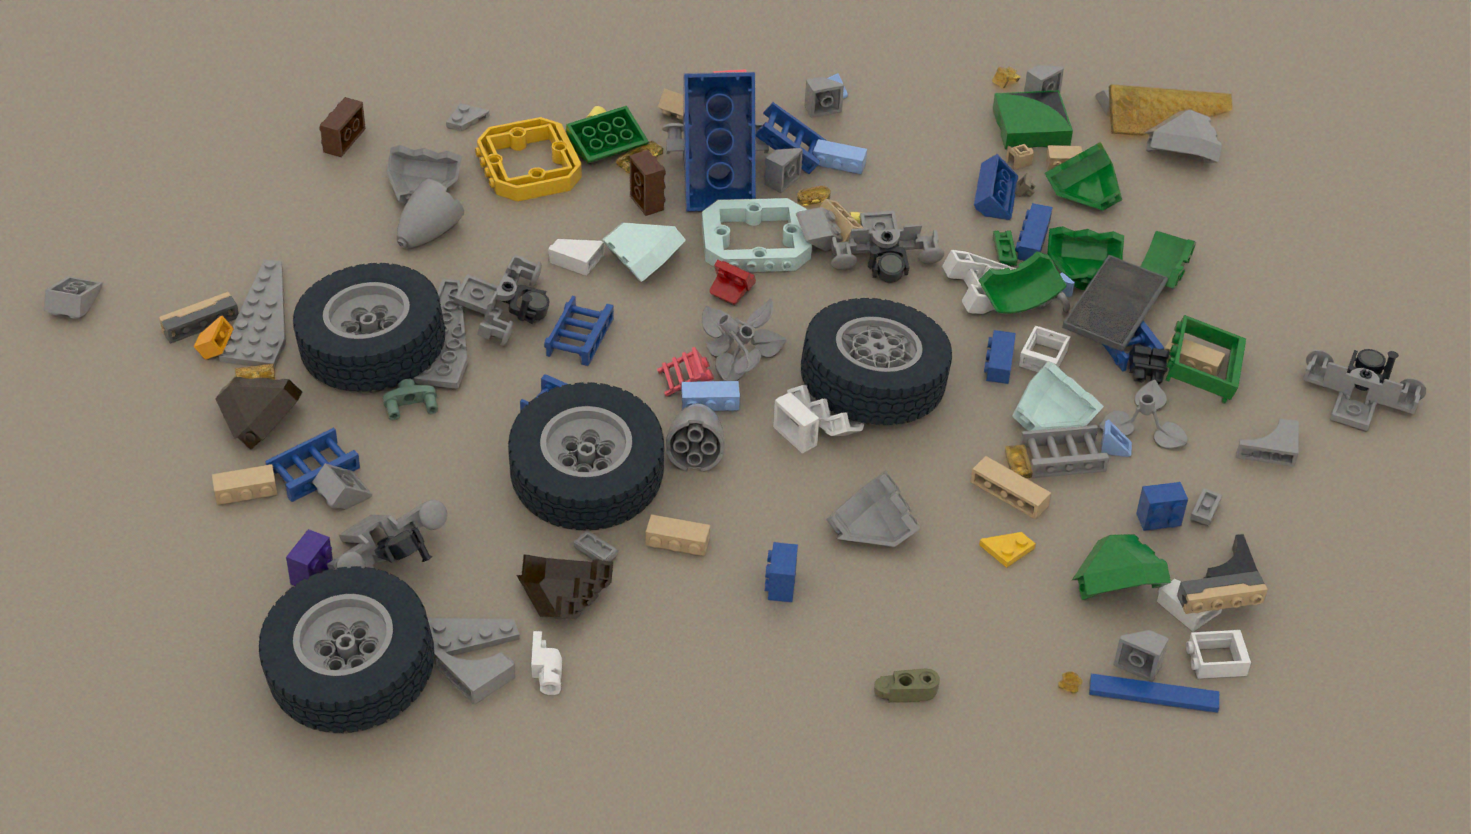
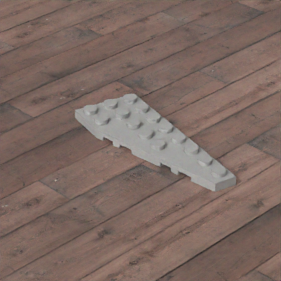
M263 260L234 322V329L223 353L219 355L220 362L275 368L285 346L282 261Z

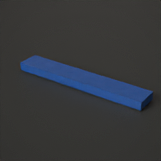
M1092 673L1090 676L1089 695L1216 713L1219 711V691Z

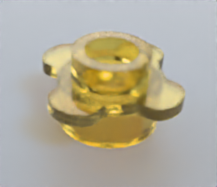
M1066 672L1062 674V680L1058 682V687L1074 694L1078 692V686L1082 684V679L1074 672Z

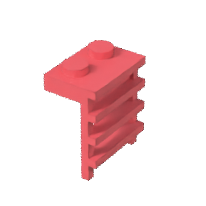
M693 347L692 351L687 354L683 352L682 356L678 359L676 357L672 358V362L668 364L666 362L662 363L663 366L657 369L659 374L665 372L670 389L664 392L666 397L681 390L682 382H697L699 380L705 382L714 379L711 370L708 369L710 366L709 361L705 356H701L696 347ZM683 361L685 362L688 375L690 378L687 381H684V377L679 363ZM672 367H675L680 383L677 386L674 385L669 370Z

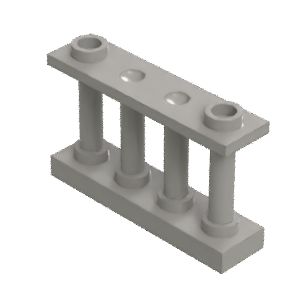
M1097 425L1023 431L1020 447H1030L1033 456L1029 470L1030 477L1040 478L1106 472L1109 461L1108 454L1098 453L1094 444L1098 430ZM1086 442L1090 454L1079 455L1075 443ZM1067 444L1071 456L1060 457L1056 445ZM1048 445L1052 457L1041 458L1037 446Z

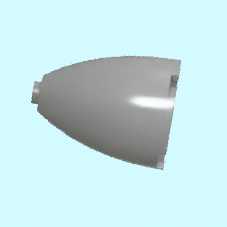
M432 179L422 181L406 203L397 228V243L402 248L418 247L438 238L453 227L464 215V209L457 198L453 199L446 192L447 188Z
M695 403L685 407L678 413L669 428L666 439V453L674 465L687 471V468L701 469V472L715 467L723 457L725 447L724 432L719 418L711 408L701 403Z

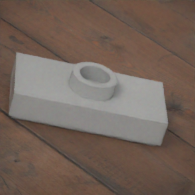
M586 531L574 541V547L592 559L611 561L618 555L616 548L589 531Z

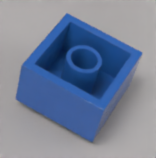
M1181 482L1142 486L1136 514L1143 531L1182 526L1188 498Z
M773 542V549L768 550L767 562L771 564L766 565L765 578L769 579L765 580L764 590L768 592V600L793 602L798 544Z

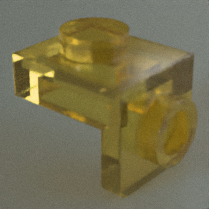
M999 67L992 82L1001 88H1005L1009 80L1018 82L1021 76L1012 67Z

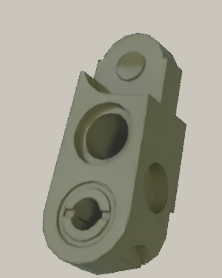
M927 668L894 671L893 675L880 676L875 681L874 692L877 696L883 697V699H889L888 703L928 701L937 694L940 677L937 672Z

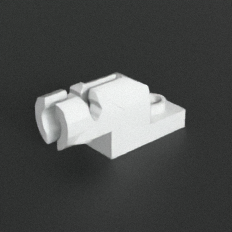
M533 631L532 678H539L540 691L542 693L556 695L561 691L562 657L558 649L546 648V640H542V631Z

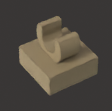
M1026 173L1016 183L1015 194L1021 197L1025 193L1030 197L1034 194L1035 191L1033 189L1035 185L1031 183V175Z

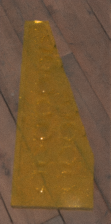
M1111 84L1109 86L1111 134L1143 136L1147 134L1144 132L1179 111L1192 110L1208 117L1230 112L1232 110V95L1227 93Z

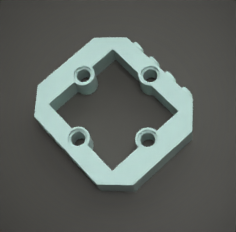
M788 198L717 200L702 211L705 262L714 266L718 259L747 272L796 271L811 259L812 244L806 242L796 216L797 212L807 209ZM788 220V223L783 226L782 243L790 248L766 249L764 247H755L753 249L724 250L730 245V228L726 225H721V222H746L748 225L756 226L762 221Z

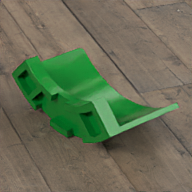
M1156 231L1140 267L1167 277L1168 282L1165 286L1175 289L1178 286V281H1181L1185 270H1183L1185 263L1190 262L1196 242Z
M1038 251L1027 260L1018 264L1016 269L990 268L978 280L996 312L1002 314L1019 313L1038 307L1057 296L1067 286L1049 255Z

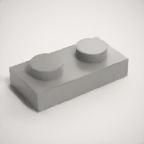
M1203 488L1190 519L1209 526L1219 506L1222 494Z

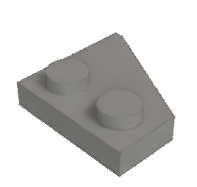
M460 103L447 120L446 126L447 128L463 131L469 126L478 123L479 118L483 116L488 118L490 116L489 110Z

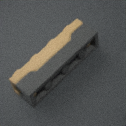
M226 292L160 316L159 321L161 331L171 344L203 332L220 316H223L228 322L233 321L237 318L239 312L237 303L230 293Z
M1259 571L1180 582L1177 597L1185 614L1232 607L1237 608L1246 605H1258L1264 602L1268 589L1264 585L1265 583Z

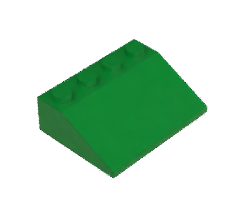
M627 106L566 124L565 132L575 152L587 163L649 144L648 139Z

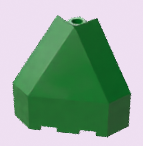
M1101 142L1045 172L1057 196L1103 211L1122 201L1113 163Z
M1064 226L1049 229L1047 254L1061 273H1064L1075 282L1074 287L1086 290L1108 255L1123 260L1124 235L1117 232L1097 233L1090 229L1073 231ZM1111 267L1110 270L1108 271V273L1106 274V276L1104 277L1103 281H1105V279H1106L1116 268Z
M1135 534L1108 535L1097 541L1071 581L1078 580L1082 600L1101 593L1151 584L1152 588H1160L1171 583L1168 564L1164 559H1159L1148 545L1138 541L1139 538Z

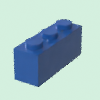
M994 330L993 337H989L987 348H991V350L987 349L986 360L989 362H985L984 373H987L986 381L1009 384L1016 333Z

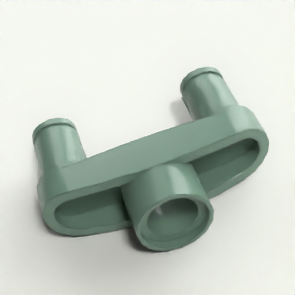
M412 379L402 380L398 384V389L389 391L383 396V403L387 408L390 420L400 418L398 406L425 402L429 414L438 412L435 388L430 385H415Z

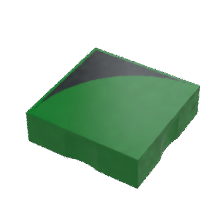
M1059 90L995 93L993 112L1001 130V138L1005 150L1008 149V146L1013 148L1023 144L1028 148L1071 146L1073 129Z

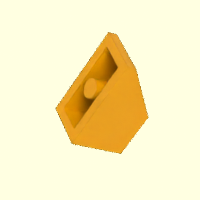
M220 316L199 334L194 348L205 360L223 353L234 328L223 316Z

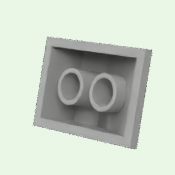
M67 276L45 290L44 311L51 312L52 315L63 314L69 315V318L78 319L88 312L103 283Z

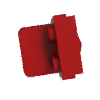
M717 259L714 265L717 277L709 291L710 294L723 301L737 304L744 294L756 283L755 275Z

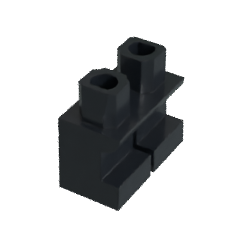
M1135 345L1129 352V373H1133L1134 381L1144 382L1147 375L1151 376V381L1155 379L1158 385L1163 382L1164 374L1168 371L1166 363L1169 357V350L1157 348L1151 350L1150 347Z

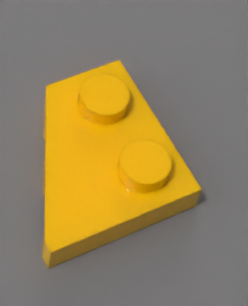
M1022 532L982 538L979 546L1006 568L1034 550L1036 545L1035 542Z

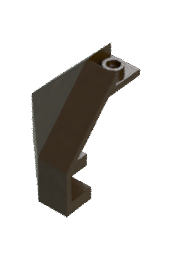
M234 377L221 389L215 399L234 439L238 438L252 450L297 403L303 392L290 379L273 380L270 378L245 379Z
M524 554L522 575L516 576L540 617L577 619L581 615L580 612L586 606H590L599 596L598 593L612 583L613 562L593 559L592 562L565 560Z

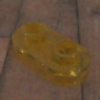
M826 186L802 189L797 193V201L804 206L821 203L824 199H830L831 190Z

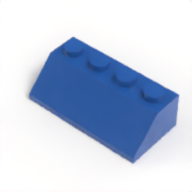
M998 154L981 163L974 206L985 217L1010 220L1013 213L1018 175Z

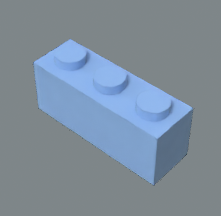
M818 139L813 150L814 156L820 160L818 166L862 174L866 164L867 149Z
M739 381L682 382V410L695 403L704 404L713 411L739 410Z

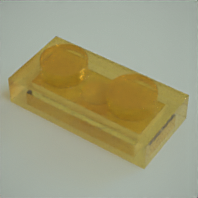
M273 364L235 368L236 377L245 379L270 378L275 380Z
M1025 445L1005 446V455L1009 469L1024 478H1032L1033 472Z

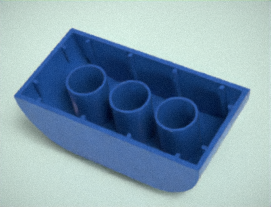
M755 72L684 73L683 131L686 211H703L717 200L756 199Z

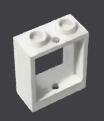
M1035 326L1021 352L1019 367L1039 372L1050 361L1059 368L1068 351L1070 336ZM1037 343L1059 350L1056 358L1032 350Z
M791 392L778 397L774 405L773 427L802 454L817 446L819 418Z
M1241 630L1191 632L1190 639L1186 642V651L1191 656V668L1195 670L1197 679L1247 676L1251 661ZM1230 648L1234 661L1203 663L1199 649Z

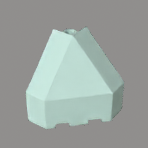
M621 223L606 235L602 241L620 259L625 267L629 268L635 277L642 282L663 265L686 239L675 226Z
M1048 361L1030 380L1012 417L1028 431L1086 426L1104 406L1092 394L1086 392L1078 383L1061 371L1054 363Z

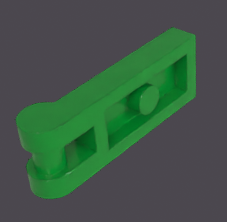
M1006 230L1005 232L993 231V241L998 262L1008 266H1017L1018 260L1011 230Z

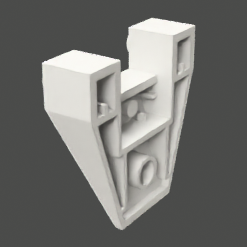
M957 250L950 251L942 266L948 278L964 279L968 290L962 299V303L968 313L985 314L995 309L978 280L990 268L1016 269L969 252Z

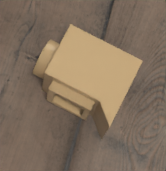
M1025 144L1013 148L1008 146L1006 161L1014 160V170L1032 165L1034 157L1032 148H1028Z

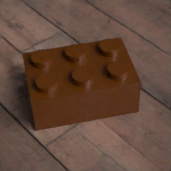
M344 97L337 104L336 108L329 113L328 117L321 122L319 130L321 131L323 153L342 157L364 132L366 127L363 102Z
M649 150L630 155V197L645 216L663 211L666 201L664 196V189L666 188L664 176L666 171L664 166L660 165L657 158Z

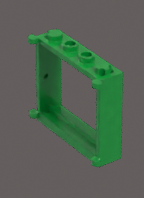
M1184 315L1182 320L1177 321L1174 327L1176 333L1171 342L1174 345H1172L1169 352L1171 357L1167 363L1169 371L1165 381L1169 382L1172 377L1223 397L1221 402L1226 403L1227 399H1232L1239 387L1246 338ZM1184 333L1230 350L1225 380L1179 363Z

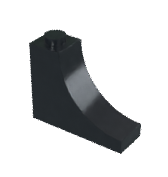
M1244 534L1235 536L1232 546L1233 557L1222 565L1208 568L1203 579L1258 571Z

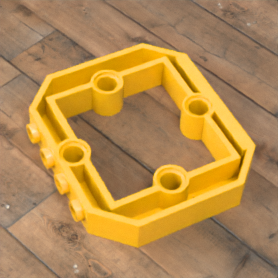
M542 117L488 127L477 139L476 157H479L481 168L484 167L485 177L489 178V186L494 189L496 195L518 202L571 191L582 177L581 162L561 123ZM550 140L552 144V161L556 164H561L563 168L545 171L542 168L535 167L529 170L528 175L508 178L503 167V158L497 154L496 150L511 147L513 150L521 151L529 143Z

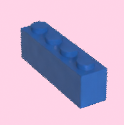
M1032 203L1031 209H1027L1026 220L1023 221L1022 230L1024 231H1020L1015 249L1018 252L1017 260L1025 261L1037 251H1042L1053 207Z

